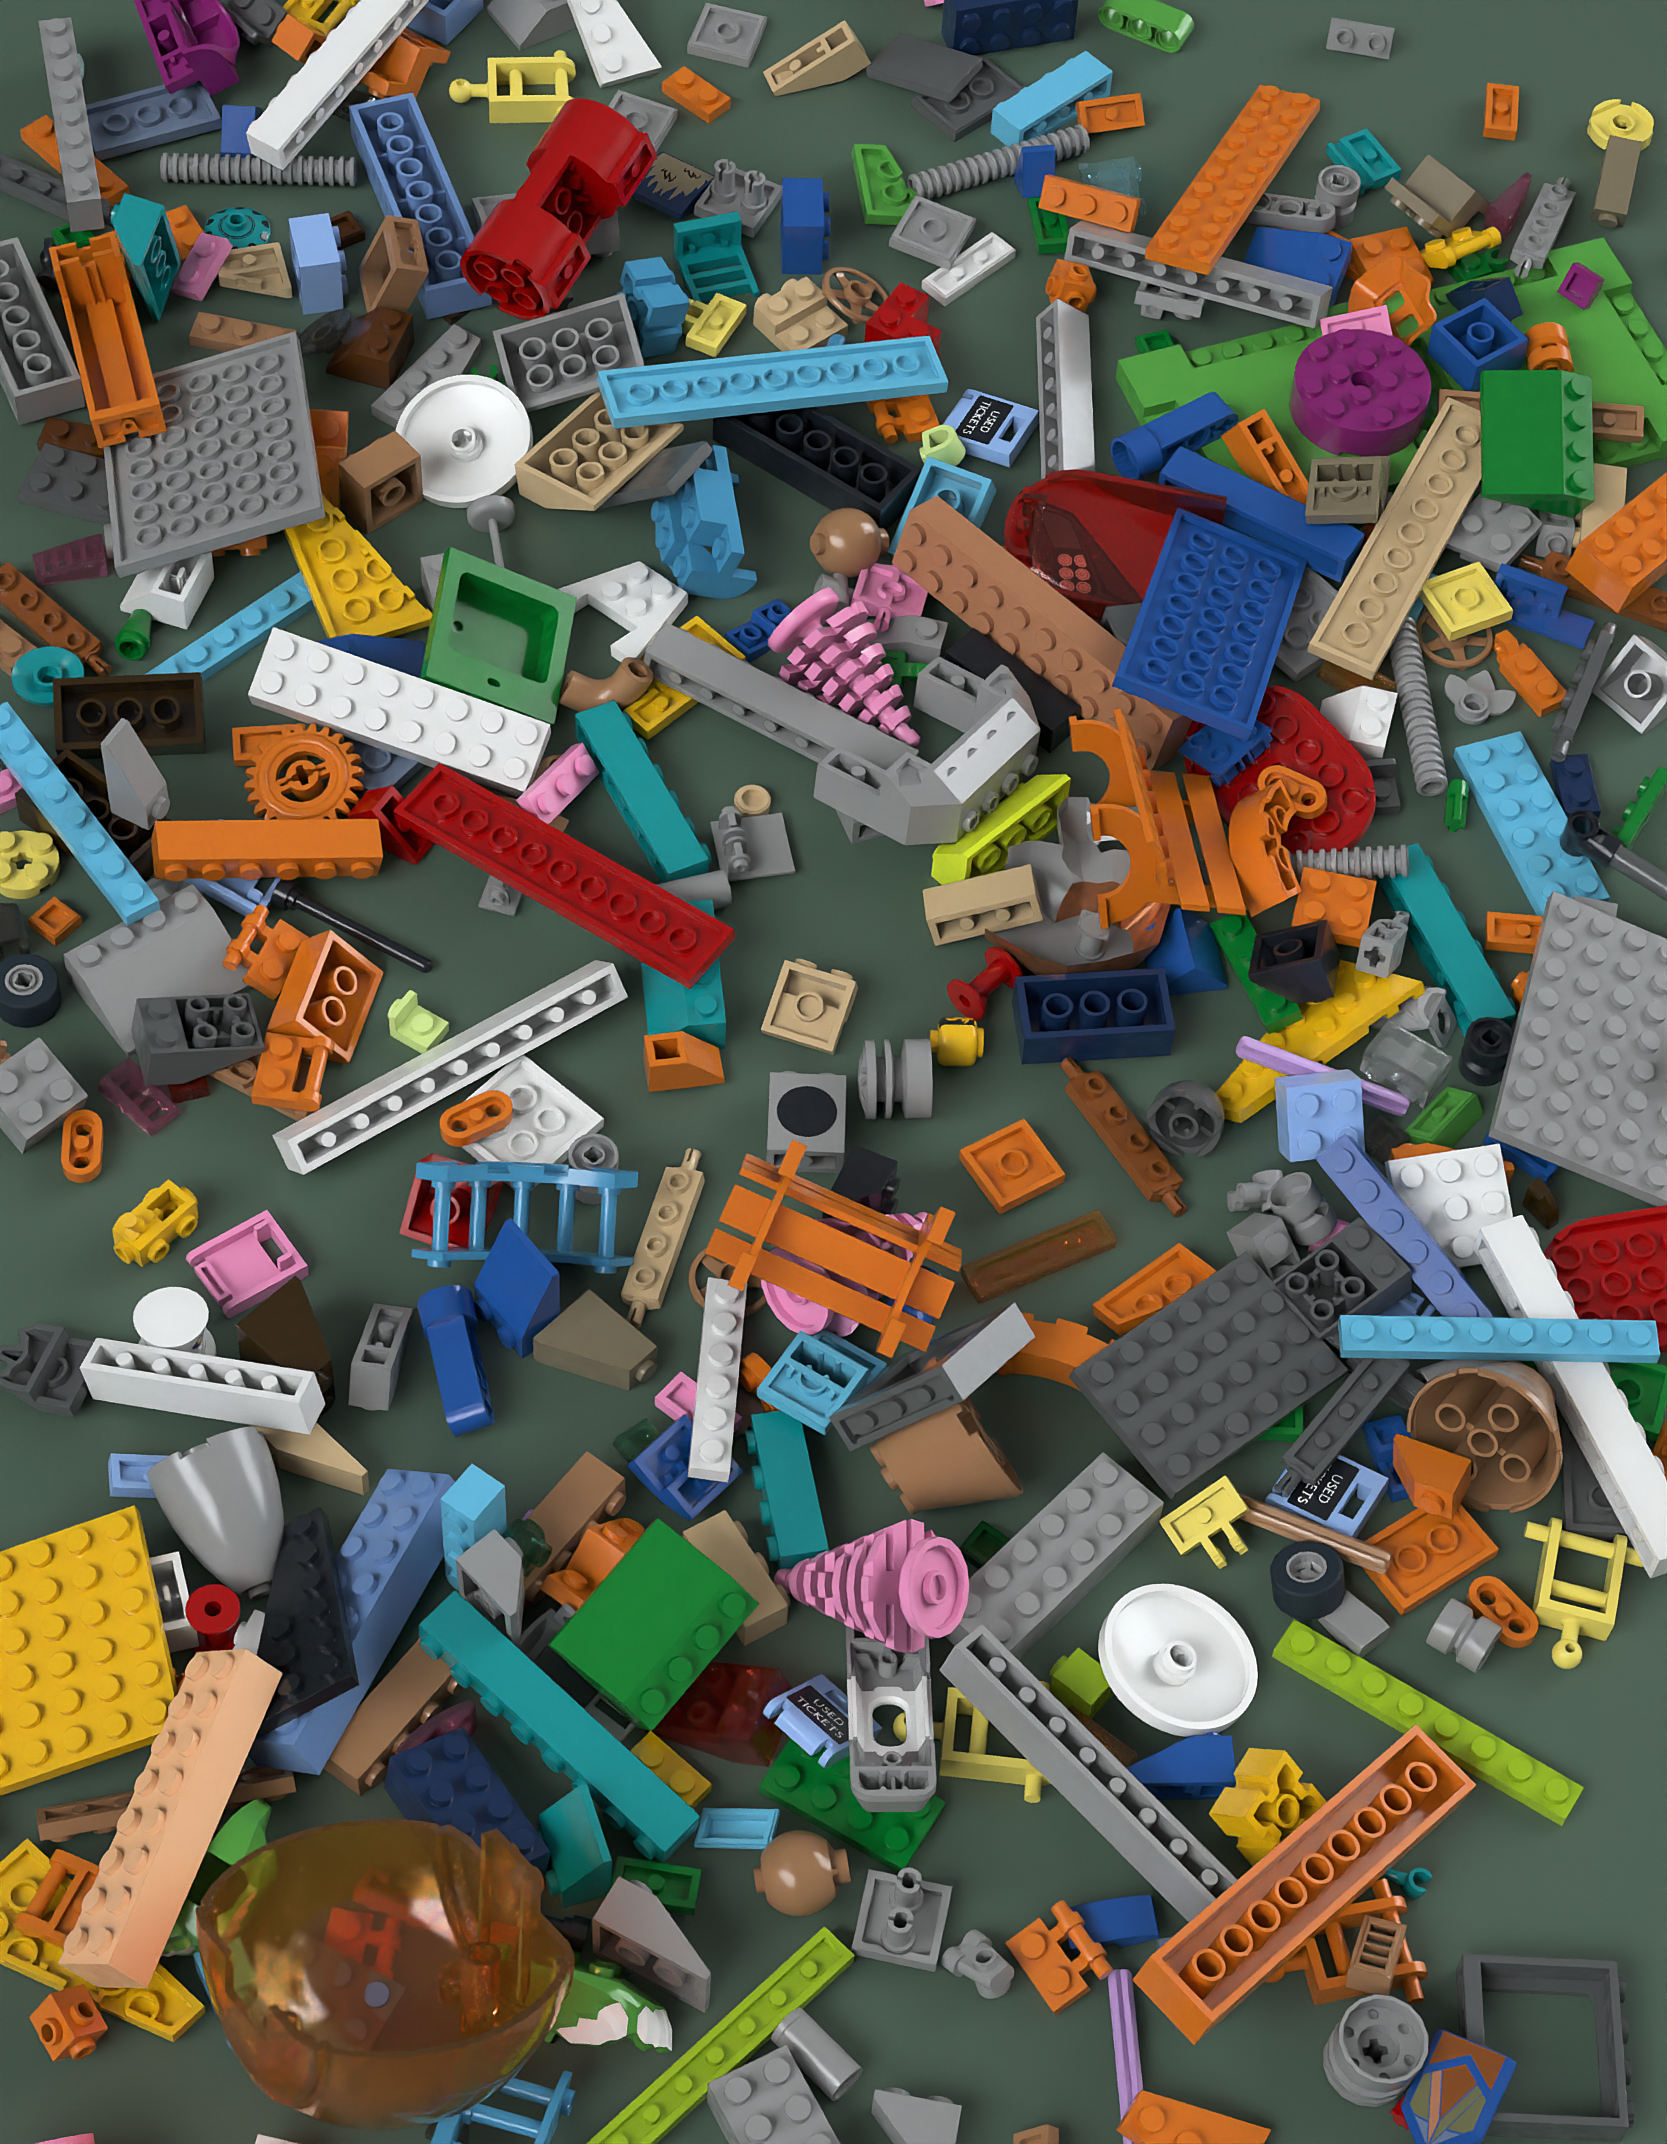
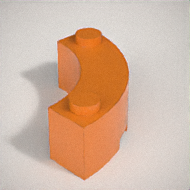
M1281 779L1242 799L1235 806L1230 819V856L1233 861L1245 909L1249 911L1251 917L1302 892L1295 877L1288 850L1281 845V834L1287 832L1290 818L1297 812Z
M1022 1313L1035 1337L999 1368L996 1373L1000 1375L1023 1374L1043 1377L1079 1390L1069 1378L1071 1372L1116 1340L1111 1339L1109 1344L1087 1335L1088 1327L1060 1318H1057L1056 1324L1035 1321L1033 1313Z

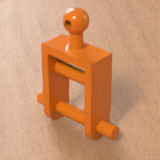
M1387 1879L1377 1880L1372 1885L1375 1900L1350 1904L1317 1934H1326L1338 1973L1337 1977H1326L1314 1937L1265 1982L1275 1983L1280 1981L1285 1976V1973L1304 1970L1314 2005L1371 1994L1346 1987L1351 1957L1343 1930L1361 1927L1365 1915L1401 1924L1399 1917L1408 1910L1405 1899L1401 1896H1392ZM1404 1937L1390 1990L1403 1987L1408 2004L1415 2005L1425 2000L1419 1982L1427 1978L1428 1972L1424 1962L1412 1960L1406 1938Z

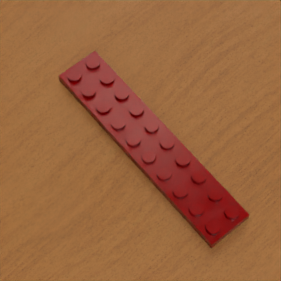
M438 763L393 811L395 820L688 989L694 986L735 939V930L441 763Z

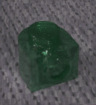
M514 1519L501 1534L504 1539L507 1537L512 1538L522 1550V1567L526 1578L536 1567H542L551 1556L553 1548L546 1543L543 1529L531 1519H525L524 1521Z

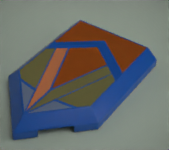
M1436 2030L1428 2046L1427 2057L1420 2071L1414 2077L1400 2106L1415 2144L1482 2143L1514 2074L1517 2063L1504 2054L1445 2030Z

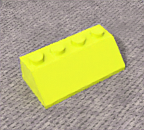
M1066 774L1036 775L1028 782L1018 784L1014 792L998 803L992 813H986L979 820L972 832H966L956 843H941L932 855L931 876L941 885L1006 869L1009 846H1015L1028 841H1041L1057 829V808L1069 795L1071 778Z

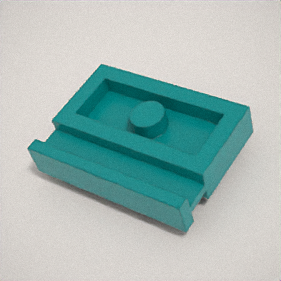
M1367 128L1340 138L1336 144H1332V142L1327 144L1326 154L1333 163L1351 168L1360 177V195L1364 194L1366 189L1371 188L1374 190L1387 185L1392 177L1395 180H1399L1401 177V168Z

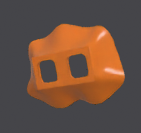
M1392 257L1370 268L1355 281L1350 291L1348 313L1384 306L1388 299L1400 292L1405 300L1404 304L1388 315L1392 336L1401 339L1408 346L1419 335L1428 330L1437 318L1436 311L1429 299L1430 280L1408 265L1403 257ZM1414 316L1418 322L1417 329L1405 338H1402L1398 332V326L1409 317Z

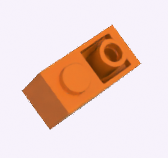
M683 1031L644 1035V1066L649 1092L724 1084L725 1079L718 1047Z

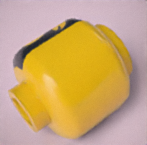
M943 1017L938 1022L937 1030H930L931 1053L937 1054V1060L940 1065L970 1067L974 1065L977 1058L983 1057L984 1030L983 1027H977V1023L973 1018Z

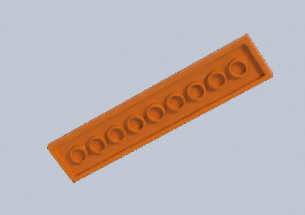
M1259 85L1147 245L1145 259L1209 275L1318 114L1321 100L1312 98L1304 93L1280 90L1272 85Z

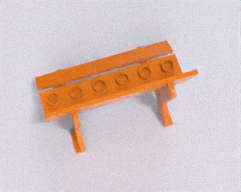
M1120 708L1113 709L1118 730L1101 721L1077 720L1076 716L1069 717L1073 752H1092L1105 762L1109 770V784L1104 796L1095 805H1089L1093 840L1100 841L1101 836L1116 838L1125 846L1130 857L1129 871L1122 884L1111 892L1097 894L1101 930L1108 929V924L1132 916L1147 902L1181 905L1182 910L1210 912V908H1216L1218 913L1246 915L1245 905L1233 861L1231 860L1210 777L1182 773L1188 801L1182 800L1174 772L1146 769L1144 747L1137 748L1134 733H1132L1131 727ZM1137 805L1139 814L1127 807H1135ZM1188 823H1194L1210 885H1204Z
M792 1139L780 1168L746 1153L739 1174L776 1192L773 1199L770 1200L739 1185H734L719 1218V1222L755 1237L754 1242L750 1244L715 1228L704 1253L735 1267L728 1286L743 1292L751 1274L881 1332L876 1352L892 1358L899 1341L926 1352L936 1326L902 1312L905 1304L931 1317L940 1318L955 1282L922 1268L921 1265L924 1258H927L956 1272L959 1271L962 1249L944 1242L956 1213L940 1206L935 1215L927 1214L921 1229L917 1230L795 1175L807 1148L802 1143ZM784 1195L789 1196L914 1252V1258L910 1263L785 1207L780 1203ZM763 1242H766L895 1300L893 1306L884 1304L762 1249L761 1246Z

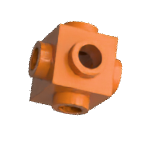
M1057 259L1045 285L1046 294L1049 296L1051 304L1056 299H1059L1085 313L1089 303H1093L1097 292V287L1093 282L1088 265Z
M84 1984L50 1993L29 2017L53 2062L72 2057L73 2060H79L88 2056L96 2049V2041L108 2029Z

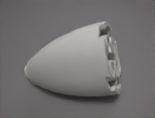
M250 1426L206 1438L207 1443L189 1449L183 1454V1457L181 1452L171 1454L154 1465L148 1471L147 1478L173 1530L202 1566L238 1595H249L251 1600H256L270 1594L276 1562L284 1536V1519L279 1481L267 1441L262 1431L258 1432L255 1426Z

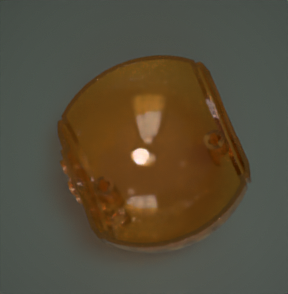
M369 1819L339 1822L310 1828L274 1840L238 1860L210 1886L201 1900V1906L196 1907L197 1939L206 1984L222 2029L245 2071L261 2091L275 2102L285 2105L309 2118L337 2127L357 2130L396 2131L429 2125L469 2110L499 2091L533 2057L551 2031L572 1984L575 1955L569 1942L540 1911L541 1892L544 1890V1880L540 1870L536 1866H532L520 1853L518 1847L514 1843H510L497 1828L481 1833V1848L467 1834L447 1824L440 1827L437 1823L416 1820ZM372 1982H382L389 1990V1999L381 2007L369 2006L365 2001L366 1986Z

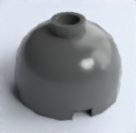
M1191 1080L1174 1082L1160 1090L1147 1113V1121L1149 1120L1151 1128L1149 1134L1162 1150L1174 1156L1184 1157V1152L1190 1154L1198 1153L1196 1157L1204 1156L1215 1148L1222 1135L1225 1110L1218 1095L1210 1087Z

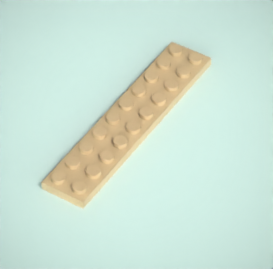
M1447 397L1310 641L1307 652L1373 680L1481 483L1480 410Z

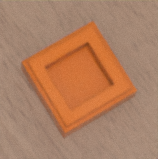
M55 896L28 918L29 927L54 946L61 943L83 924L81 915Z

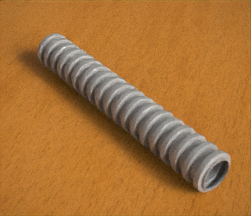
M1078 124L1074 128H1066L1065 131L1058 130L1056 133H1048L1047 136L1041 135L1037 139L1031 138L1028 142L1021 141L1019 145L1017 143L1011 144L1010 148L1004 146L1001 150L994 149L991 153L984 152L982 156L978 154L974 155L973 158H965L964 161L957 160L955 164L947 163L945 167L943 165L938 166L936 170L931 168L928 169L927 173L921 171L918 173V176L911 174L908 177V188H913L917 196L931 200L933 196L935 198L941 197L942 193L948 195L951 191L958 192L961 188L968 189L970 185L972 187L978 186L979 182L984 184L988 180L994 181L998 177L1004 178L1007 174L1009 176L1014 175L1022 147L1054 145L1055 162H1058L1062 158H1070L1071 155L1078 156L1080 152L1082 154L1088 153L1090 138L1087 130L1081 124Z
M163 153L160 160L161 179H163V182H169V179H173L174 183H179V180L183 179L184 183H189L190 180H194V183H200V180L210 183L211 180H215L216 184H220L221 180H225L226 184H231V181H236V184H241L242 181H246V184H252V181L262 184V181H267L268 185H272L273 181H276L278 185H283V182H288V185H293V182H298V185L308 182L309 186H313L314 182H319V186H324V183H329L330 186H334L335 183H339L340 186L350 183V186H355L358 176L357 160L355 157L345 160L344 156H340L339 160H335L334 156H330L329 159H324V156H319V159H314V156H309L308 159L298 156V159H293L284 170L257 156L252 158L251 154H247L246 158H242L241 154H236L235 157H231V154H225V157L215 154V157H210V154L205 153L204 157H200L199 153H194L193 157L189 156V153H184L183 156H179V153H173V156Z
M1407 616L1389 649L1399 695L1398 699L1404 721L1403 725L1406 730L1405 735L1413 766L1416 790L1423 796H1435L1443 793L1448 788V780L1439 742L1440 739L1437 733L1438 729L1435 724L1436 720L1428 689L1429 685L1421 654L1415 620Z
M1401 844V848L1389 845V849H1383L1381 845L1377 846L1376 850H1372L1371 846H1366V850L1354 847V851H1348V848L1344 847L1339 852H1337L1336 848H1331V852H1325V849H1320L1319 853H1314L1313 849H1309L1308 853H1302V850H1297L1296 854H1291L1288 851L1298 883L1301 880L1303 867L1358 878L1367 876V879H1373L1374 875H1379V879H1384V875L1396 878V874H1402V877L1406 878L1409 874V852L1406 844ZM1197 856L1203 883L1210 885L1204 859H1199Z

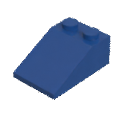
M1257 227L1243 263L1332 286L1329 306H1333L1351 261L1352 242L1319 232Z
M347 634L317 641V643L420 678L425 655L423 641L361 634Z
M510 1218L504 1222L474 1283V1306L480 1319L484 1322L490 1321L497 1329V1335L502 1344L509 1350L513 1348L523 1359L533 1352V1337L560 1315L559 1272Z

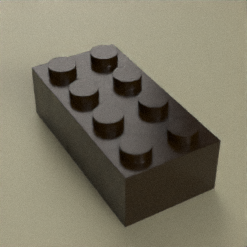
M201 672L53 679L55 750L57 755L67 748L81 759L103 758L101 742L121 718L129 721L150 756L206 753L204 692Z
M66 748L52 761L142 879L146 881L154 874L151 845L154 825L150 830H147L111 813L106 776ZM20 788L15 793L20 821L37 833L50 835L54 845L76 859L23 788ZM164 816V818H162L161 820L158 819L157 821H171V820Z

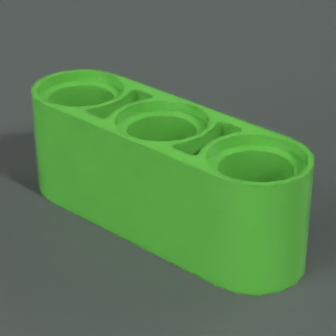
M1106 0L1098 11V18L1105 27L1169 53L1177 52L1194 29V22L1187 13L1157 0Z

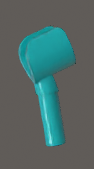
M1421 1867L1413 1869L1409 1874L1389 1869L1382 1876L1402 1885L1405 1895L1412 1899L1420 1898L1427 1892L1426 1889L1415 1885L1413 1879L1421 1883H1428L1432 1879L1430 1872Z

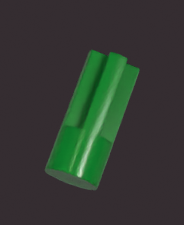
M1453 779L1448 782L1444 826H1448V831L1456 832L1457 828H1465L1469 784L1462 779Z

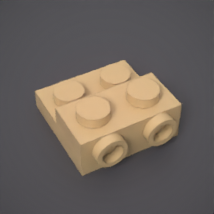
M807 276L799 281L794 278L789 279L782 286L781 291L772 296L768 293L763 294L758 298L754 306L753 325L781 351L826 347L831 335L839 334L843 337L848 335V324L827 306V296H822V290Z
M796 959L795 963L784 960L761 1027V1032L834 1055L843 1025L848 1021L858 991L856 981L852 980L853 977L850 974L840 970L832 969L831 973L817 970L816 964L804 959Z

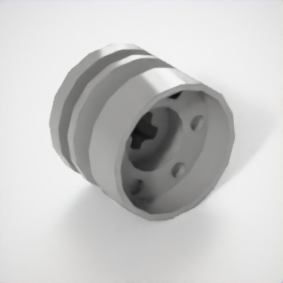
M883 1039L882 1057H876L874 1040H864L863 1052L858 1062L859 1099L864 1109L865 1120H875L877 1102H883L884 1119H891L894 1102L902 1103L905 1119L931 1118L933 1079L930 1039H904L901 1056H893L890 1040Z
M1377 1994L1361 1998L1345 2011L1324 2047L1323 2067L1328 2081L1341 2097L1356 2105L1378 2107L1392 2103L1406 2090L1412 2079L1420 2071L1428 2054V2033L1421 2017L1405 2002L1393 1996Z

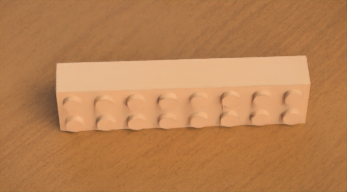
M247 1649L196 1652L185 1669V1679L178 1695L174 1697L169 1705V1715L162 1731L152 1743L151 1756L144 1771L135 1782V1792L127 1810L118 1820L117 1832L112 1844L100 1861V1871L92 1889L83 1899L82 1911L77 1923L64 1942V1952L58 1963L59 1965L96 1987H148L282 1677V1672Z

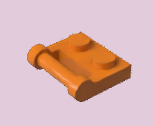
M267 1032L264 1041L265 1050L261 1053L251 1093L252 1104L308 1112L319 1110L322 1096L319 1093L327 1058L332 1056L334 1041L327 1036L320 1035L314 1038ZM303 1055L312 1056L305 1089L295 1092Z
M57 1849L49 1860L51 1865L49 1871L25 1913L20 1912L13 1927L28 1937H37L64 1949V1942L69 1933L74 1929L81 1914L83 1899L92 1889L100 1869L94 1863ZM66 1874L75 1875L49 1923L42 1920L43 1914Z

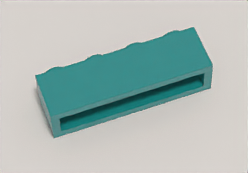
M781 1410L752 1414L750 1430L744 1431V1441L747 1455L754 1454L756 1466H751L754 1489L762 1490L764 1501H759L758 1503L762 1526L769 1525L771 1537H766L769 1561H776L778 1570L792 1569L802 1560L815 1558L818 1554L827 1550L829 1552L802 1422Z

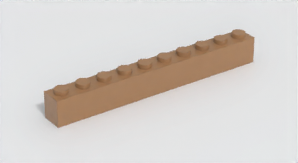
M588 1451L583 1454L510 1536L523 1552L522 1567L525 1571L523 1576L525 1590L523 1612L531 1603L535 1605L545 1596L546 1593L540 1588L547 1575L566 1569L587 1529L601 1524L609 1514L611 1516L616 1515L625 1504V1478ZM420 1639L416 1641L358 1706L323 1768L360 1797L369 1787L375 1788L383 1780L387 1773L390 1757L410 1749L415 1740L414 1735L423 1725L429 1726L436 1720L442 1710L444 1701L451 1694L457 1695L464 1688L452 1677L449 1672L451 1668L441 1658L434 1660L425 1653L419 1644Z

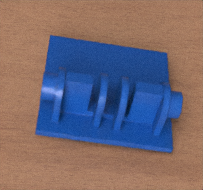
M1255 720L1253 730L1248 740L1245 741L1205 725L1197 733L1193 734L1178 749V752L1211 773L1212 775L1209 776L1211 781L1217 787H1220L1222 784L1228 785L1239 774L1236 767L1241 771L1246 769L1241 758L1251 764L1254 762V759L1270 747L1269 743L1273 739L1269 733L1272 730L1258 720Z

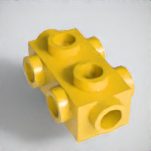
M169 1179L159 1188L151 1189L145 1195L143 1201L131 1212L122 1214L112 1228L115 1244L113 1249L117 1256L127 1264L134 1260L141 1267L150 1260L153 1263L161 1261L169 1251V1243L177 1236L186 1238L195 1230L198 1224L197 1219L199 1218L197 1210L198 1201L195 1195L184 1186L179 1188Z

